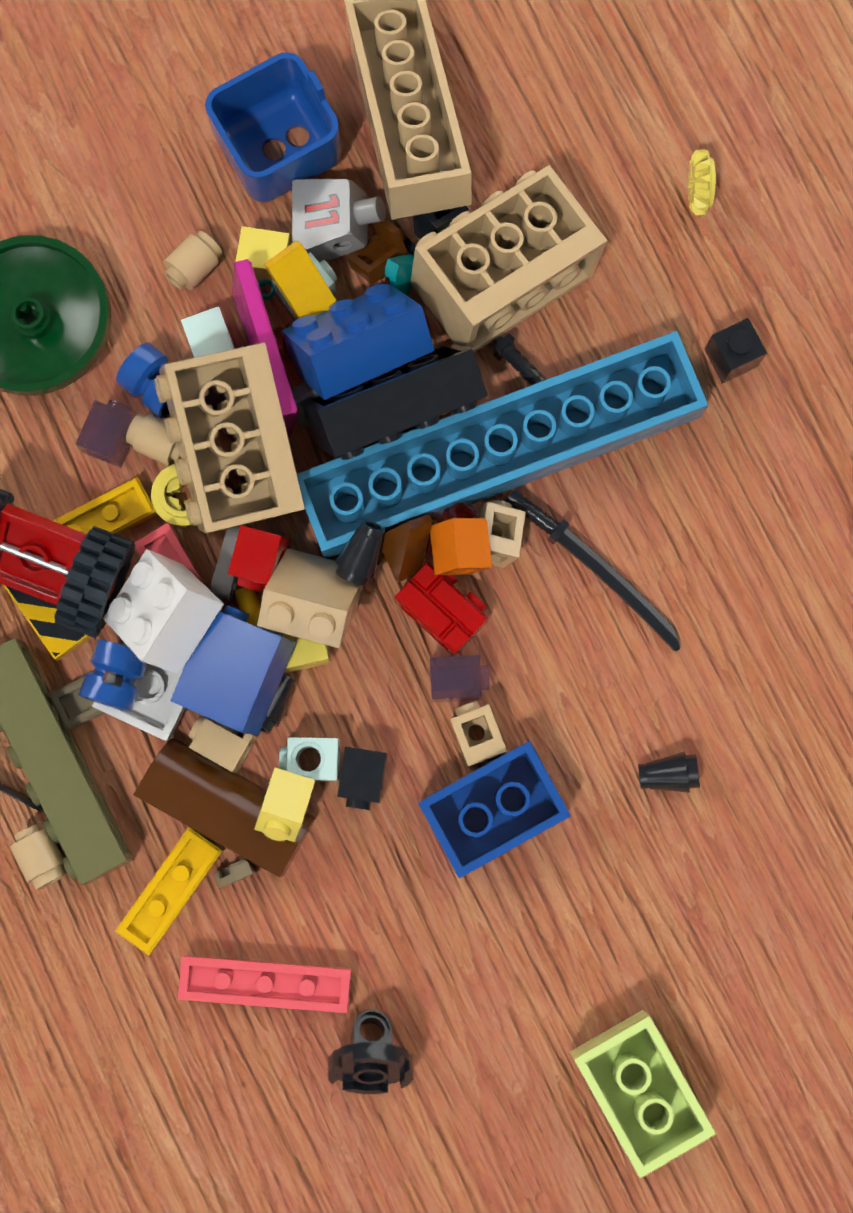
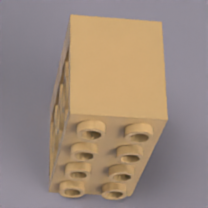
M548 165L537 173L535 170L527 172L508 191L503 193L500 190L493 193L484 201L483 206L474 212L465 211L452 220L449 227L440 233L431 232L421 238L415 247L410 284L455 345L472 348L474 353L499 335L504 334L593 277L607 239L552 167Z
M265 343L164 364L159 369L160 375L154 378L159 402H167L170 418L164 419L169 443H177L181 459L174 460L179 483L188 485L191 499L185 500L184 504L190 525H197L198 530L209 533L305 509ZM208 389H212L214 394H219L221 397V402L217 404V411L213 410L211 405L205 404L204 397L208 395ZM219 429H222L224 435H229L231 438V443L227 445L226 452H223L222 447L216 446L214 438L219 436ZM231 470L234 475H239L241 480L235 492H233L232 488L225 486V479L229 478V471Z

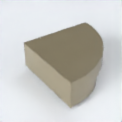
M243 859L229 865V867L216 871L213 876L218 889L257 873L253 862Z

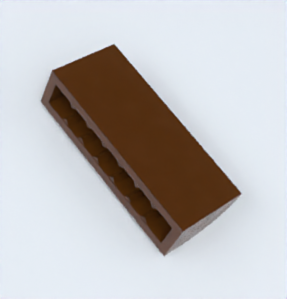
M175 738L170 739L159 751L133 794L279 878L285 875L316 817L305 812L295 842L273 840L268 838L263 832L254 830L267 790L213 762Z

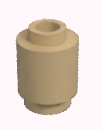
M199 231L195 236L190 234L163 261L167 269L164 275L177 289L181 290L185 287L193 290L218 265V258L222 255V250L205 232Z
M137 414L134 417L126 434V443L132 445L134 451L167 466L173 465L174 460L181 459L177 443H169L163 419L152 414L147 416Z
M37 824L14 835L16 843L12 844L9 848L26 882H32L36 891L67 875L63 868V856L57 844L49 837L45 828L39 830Z

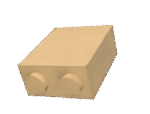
M287 548L264 588L257 627L340 648L359 605L363 585L352 584L339 577L336 573L338 565L334 560Z

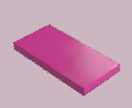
M249 259L234 262L232 295L248 346L260 343L266 344L287 436L291 437L298 410L252 263Z

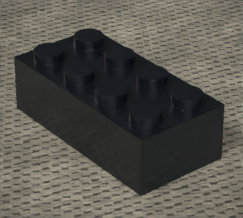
M447 343L434 348V351L331 398L324 400L319 395L301 401L317 446L334 458L340 456L341 460H347L364 452L363 447L378 441L379 444H387L398 440L403 436L401 431L415 425L417 429L435 425L440 421L439 416L452 410L454 414L469 411L477 407V400L488 396L472 348Z

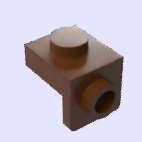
M385 218L384 221L373 223L377 234L368 240L364 248L346 256L351 269L372 285L385 277L387 259L408 254L404 244L406 240L405 232L395 220L388 221Z

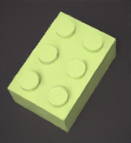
M644 1010L570 1051L639 1178L644 1177L716 1135L651 1017Z

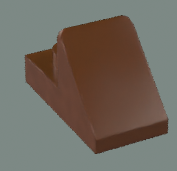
M430 514L408 521L384 533L382 536L377 566L388 562L397 582L413 577L422 568L433 523Z

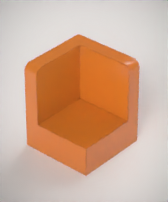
M452 518L432 525L430 535L435 575H469L492 568L486 519Z

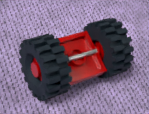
M0 489V584L57 605L54 617L55 623L93 638L98 637L101 629L106 625V621L103 618L125 582V576L129 571L130 561L134 554L135 542L96 526H93L92 530L90 529L87 534L14 506L12 504L14 502L13 494Z

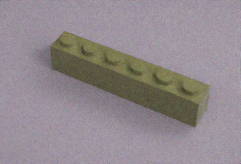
M13 638L0 645V733L5 731L11 746L7 747L9 757L16 768H23L29 780L25 787L30 799L36 806H42L48 818L44 821V826L49 837L54 843L60 842L66 854L62 861L68 875L73 881L78 879L80 885L90 884L133 861L134 858L70 731H65L60 721V716L48 696L50 691L26 643Z

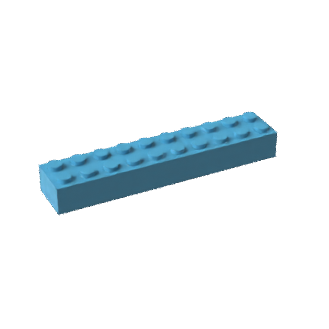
M675 331L478 405L469 411L446 417L430 427L409 431L393 442L387 444L377 443L364 448L362 454L347 460L337 458L297 474L304 507L324 558L329 559L340 555L362 520L373 521L381 525L385 529L384 533L408 521L430 514L431 518L435 519L696 420L702 416L708 407V403L680 336Z

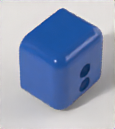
M286 52L273 56L216 87L206 98L205 108L215 139L248 195L258 202L275 200L292 190V180L313 179L334 167L341 158L342 146L338 119L325 98L324 88L314 71H309L303 60L293 53ZM296 127L304 128L309 133V140L300 147L290 145L286 139L288 132ZM277 140L284 144L285 153L281 158L271 160L264 156L263 148L269 141Z

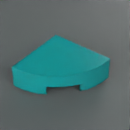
M412 254L389 258L385 267V276L390 278V284L407 296H409L412 287L410 284L414 259Z

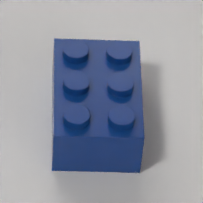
M390 283L377 284L368 288L365 292L366 294L352 300L345 299L333 303L329 310L316 316L300 317L293 322V326L281 331L296 374L320 397L326 400L433 352L434 347L422 306Z
M530 741L418 802L458 878L467 875L571 817Z

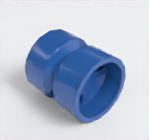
M144 343L132 351L125 359L117 373L116 382L134 398L143 396L142 403L159 418H166L170 415L167 402H159L154 378L160 375L159 369L168 363V358L151 343Z
M98 639L90 660L95 667L94 671L85 674L78 696L115 709L131 712L139 691L134 685L135 680L143 679L148 663L142 662L129 647ZM105 673L122 677L121 686L118 687L103 682Z

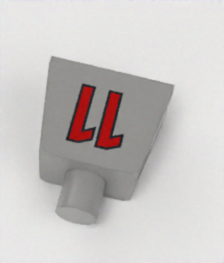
M292 180V243L296 240L299 241L307 253L311 252L318 262H321L323 259L329 261L364 248L368 243V224L385 220L386 210L381 197L367 199L366 192L352 180Z

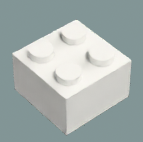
M146 549L139 562L133 567L131 575L121 591L110 604L109 610L103 619L142 662L180 674L224 604L184 564Z

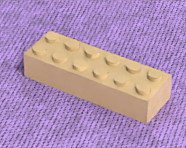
M344 0L348 39L391 220L472 205V173L426 0Z

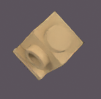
M493 500L485 503L476 510L475 518L487 520L492 565L505 568L520 556L525 511L514 509L510 503L505 501ZM491 531H494L496 536L491 535Z
M474 701L455 709L457 717L450 719V723L467 768L507 752L489 704L480 707L478 701ZM477 725L484 730V737L481 740L474 741L469 737L468 731L472 726Z
M201 715L189 733V737L193 739L189 748L229 771L238 773L258 737L245 733L241 738L238 736L240 731L219 722L215 723Z

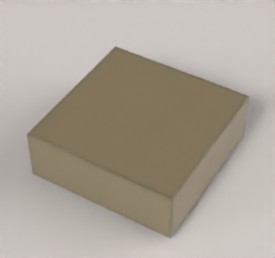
M84 677L48 694L60 716V721L65 731H72L105 714L92 707L94 701L78 696Z

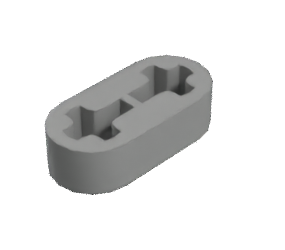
M239 525L229 527L226 531L210 591L219 600L232 602L235 596L234 592L238 587L239 577L228 575V570L240 529Z

